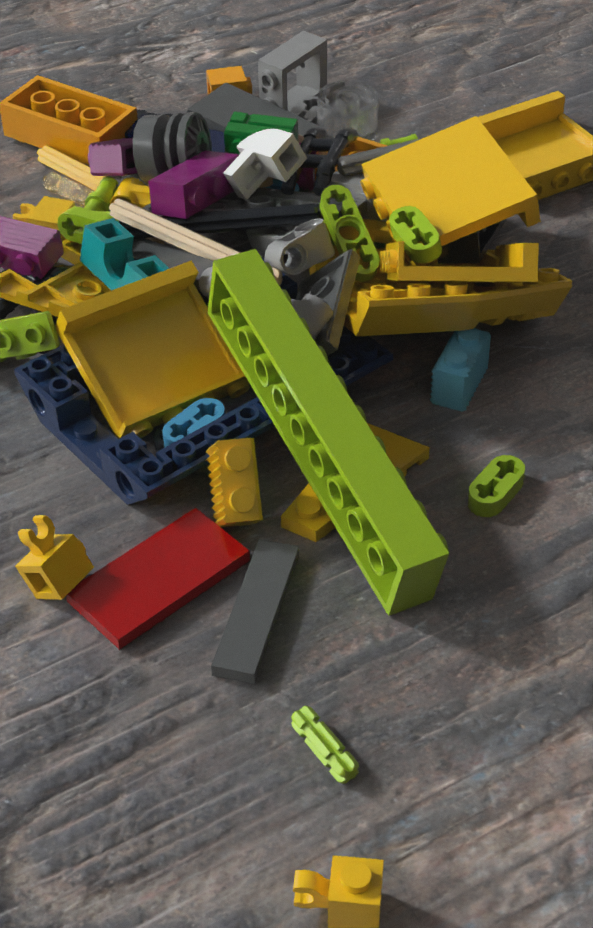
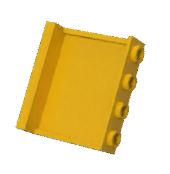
M559 91L478 117L535 191L538 200L593 181V135L564 114L565 95Z
M477 116L361 164L365 177L360 180L363 192L368 200L374 199L373 204L381 220L387 219V227L394 241L389 218L393 211L404 206L416 207L425 215L438 231L441 246L516 214L519 215L527 227L541 222L537 194ZM404 251V256L408 262L413 261ZM414 262L416 266H425V263Z
M405 241L386 244V250L380 251L379 271L380 273H386L385 280L538 282L539 243L500 245L499 267L404 266Z
M192 260L61 309L55 325L56 331L118 439L131 432H134L139 438H143L152 432L153 427L163 423L166 424L199 399L214 398L219 400L228 395L230 398H236L250 389V383L208 315V307L194 285L199 272Z

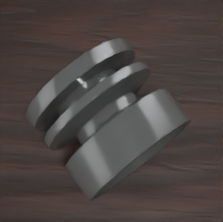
M197 112L175 113L171 117L165 114L144 115L138 119L134 128L133 157L135 167L141 180L148 185V181L205 150L212 151V141L207 122Z

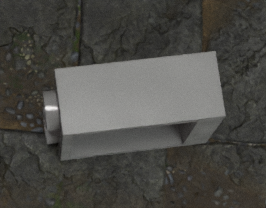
M302 31L258 60L259 98L290 112L298 101L304 97L318 96L321 98L327 94V39ZM296 68L297 85L287 91V73Z

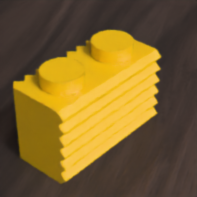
M254 438L218 440L206 450V453L209 455L207 461L210 463L207 468L211 471L208 477L212 479L209 485L213 487L210 493L214 495L211 501L215 503L212 507L215 511L213 515L216 519L215 523L221 528L258 523L263 520Z

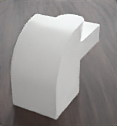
M265 129L248 136L236 146L240 155L223 174L237 196L247 200L268 176L287 182L305 162L307 157L293 133L279 129Z

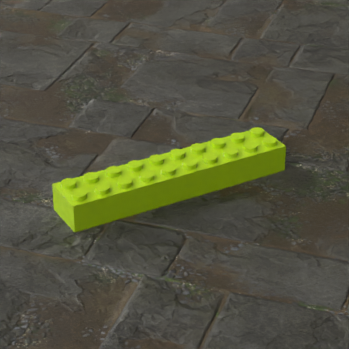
M256 249L213 260L207 313L388 616L432 600L449 556L447 542L442 534L436 533L427 519L424 505L413 497L406 485L403 472L398 467H394L386 454L382 439L373 434L366 423V417L362 408L359 405H355L347 393L343 378L335 374L328 363L325 350L322 346H317L310 335L306 320L298 316L292 306L288 292L285 289L282 290L275 280L271 265L263 261Z

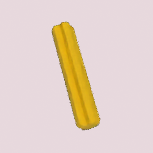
M44 145L42 149L39 148L37 151L40 163L93 191L97 189L104 177H108L92 176L89 166L48 145Z

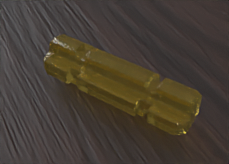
M49 172L47 176L43 177V187L46 190L56 193L67 200L75 201V203L85 207L87 196L95 192V190L62 177L55 172Z

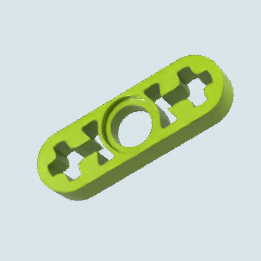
M342 185L328 186L321 194L319 206L323 219L339 255L349 249H353L356 252L360 248L359 254L364 262H369L368 269H364L362 265H359L355 280L359 282L369 281L376 275L380 262L378 252L351 192ZM331 198H335L337 202H342L341 213L343 216L339 219V211L336 205L330 204ZM345 226H352L357 229L359 236L354 240H346L340 235L339 230Z

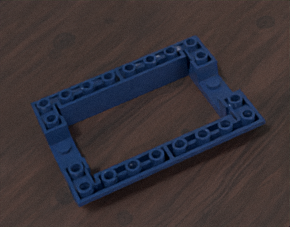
M282 273L283 281L279 286L282 290L285 289L291 299H295L297 283ZM198 291L208 307L209 300L203 296L202 292ZM343 326L338 350L327 356L335 374L340 375L346 386L392 361L393 353L371 337H356ZM64 344L14 369L15 376L39 421L127 505L147 499L208 465L207 458L209 455L206 453V450L218 440L256 438L275 427L260 400L256 397L156 452L155 457L147 450V444L134 432L118 439L91 414L89 397L92 394Z

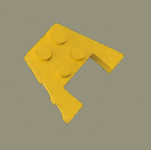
M68 239L62 241L64 254L61 257L74 264V266L47 281L36 285L11 269L0 273V298L41 312L49 311L51 315L58 317L61 309L111 290L80 261L82 244Z

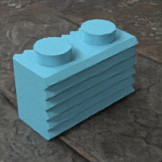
M476 328L453 332L431 371L433 373L431 377L433 380L431 382L432 392L430 395L432 397L430 401L433 404L458 411L466 410L471 397L474 396L476 388L481 383L483 374L488 369L491 339L489 332Z

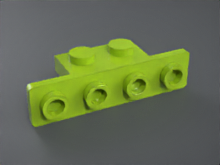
M49 311L0 320V362L14 356L16 360L29 358L36 355L37 352L53 350L60 346L58 334Z

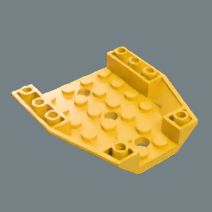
M386 244L385 248L376 249L378 255H380V251L386 250ZM333 246L335 249L333 257L309 268L310 275L340 256L336 246ZM496 246V250L488 249L480 263L438 264L436 259L431 262V266L499 267L500 246ZM358 248L356 252L360 256V248ZM404 256V266H409V262ZM360 258L359 265H362L364 269H368L369 262H364ZM378 266L377 273L371 280L366 282L355 280L344 326L357 337L462 331L474 329L479 322L493 326L502 324L506 318L523 321L553 316L572 288L573 281L559 274L560 270L555 268H539L538 282L385 280L386 273H380Z

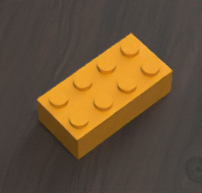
M39 75L0 102L4 136L41 149L44 145H48L89 165L88 146L91 143L133 138L134 128L138 122L136 107Z

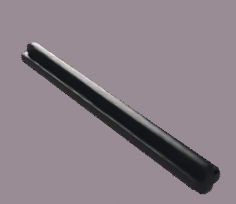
M313 203L196 213L187 219L170 216L160 217L201 234L299 226L304 222L319 219V209L317 204ZM119 221L134 236V239L154 237Z

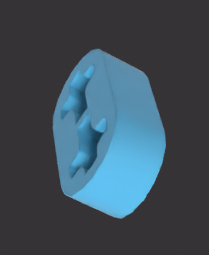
M214 398L199 399L168 421L162 430L164 448L225 415L223 403Z

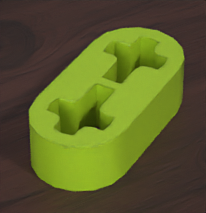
M74 206L58 217L57 225L60 233L66 239L82 244L85 225L113 217L105 213Z
M404 206L392 212L389 218L392 235L397 242L405 241L404 251L409 258L420 264L436 260L442 253L440 236L425 215L413 206Z
M501 455L494 458L469 486L468 508L472 513L480 517H493L498 515L508 505L524 484L525 464L522 460L511 455Z

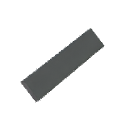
M262 539L258 540L211 665L212 676L255 684L299 558V546Z

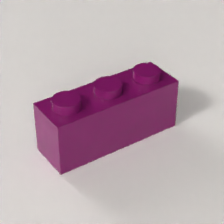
M205 150L149 180L152 213L187 219L233 192L234 190L223 172L239 154Z

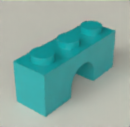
M114 218L85 225L80 261L111 291L170 269L156 255L134 260L132 252L134 236Z

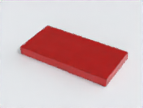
M195 507L79 582L66 595V600L120 650L249 562L250 551Z

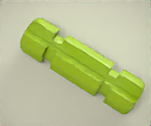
M303 706L292 714V727L301 737H307L304 742L325 767H332L329 772L337 782L346 784L358 775L359 763L350 752H343L346 747L325 722H318L320 716L312 707Z

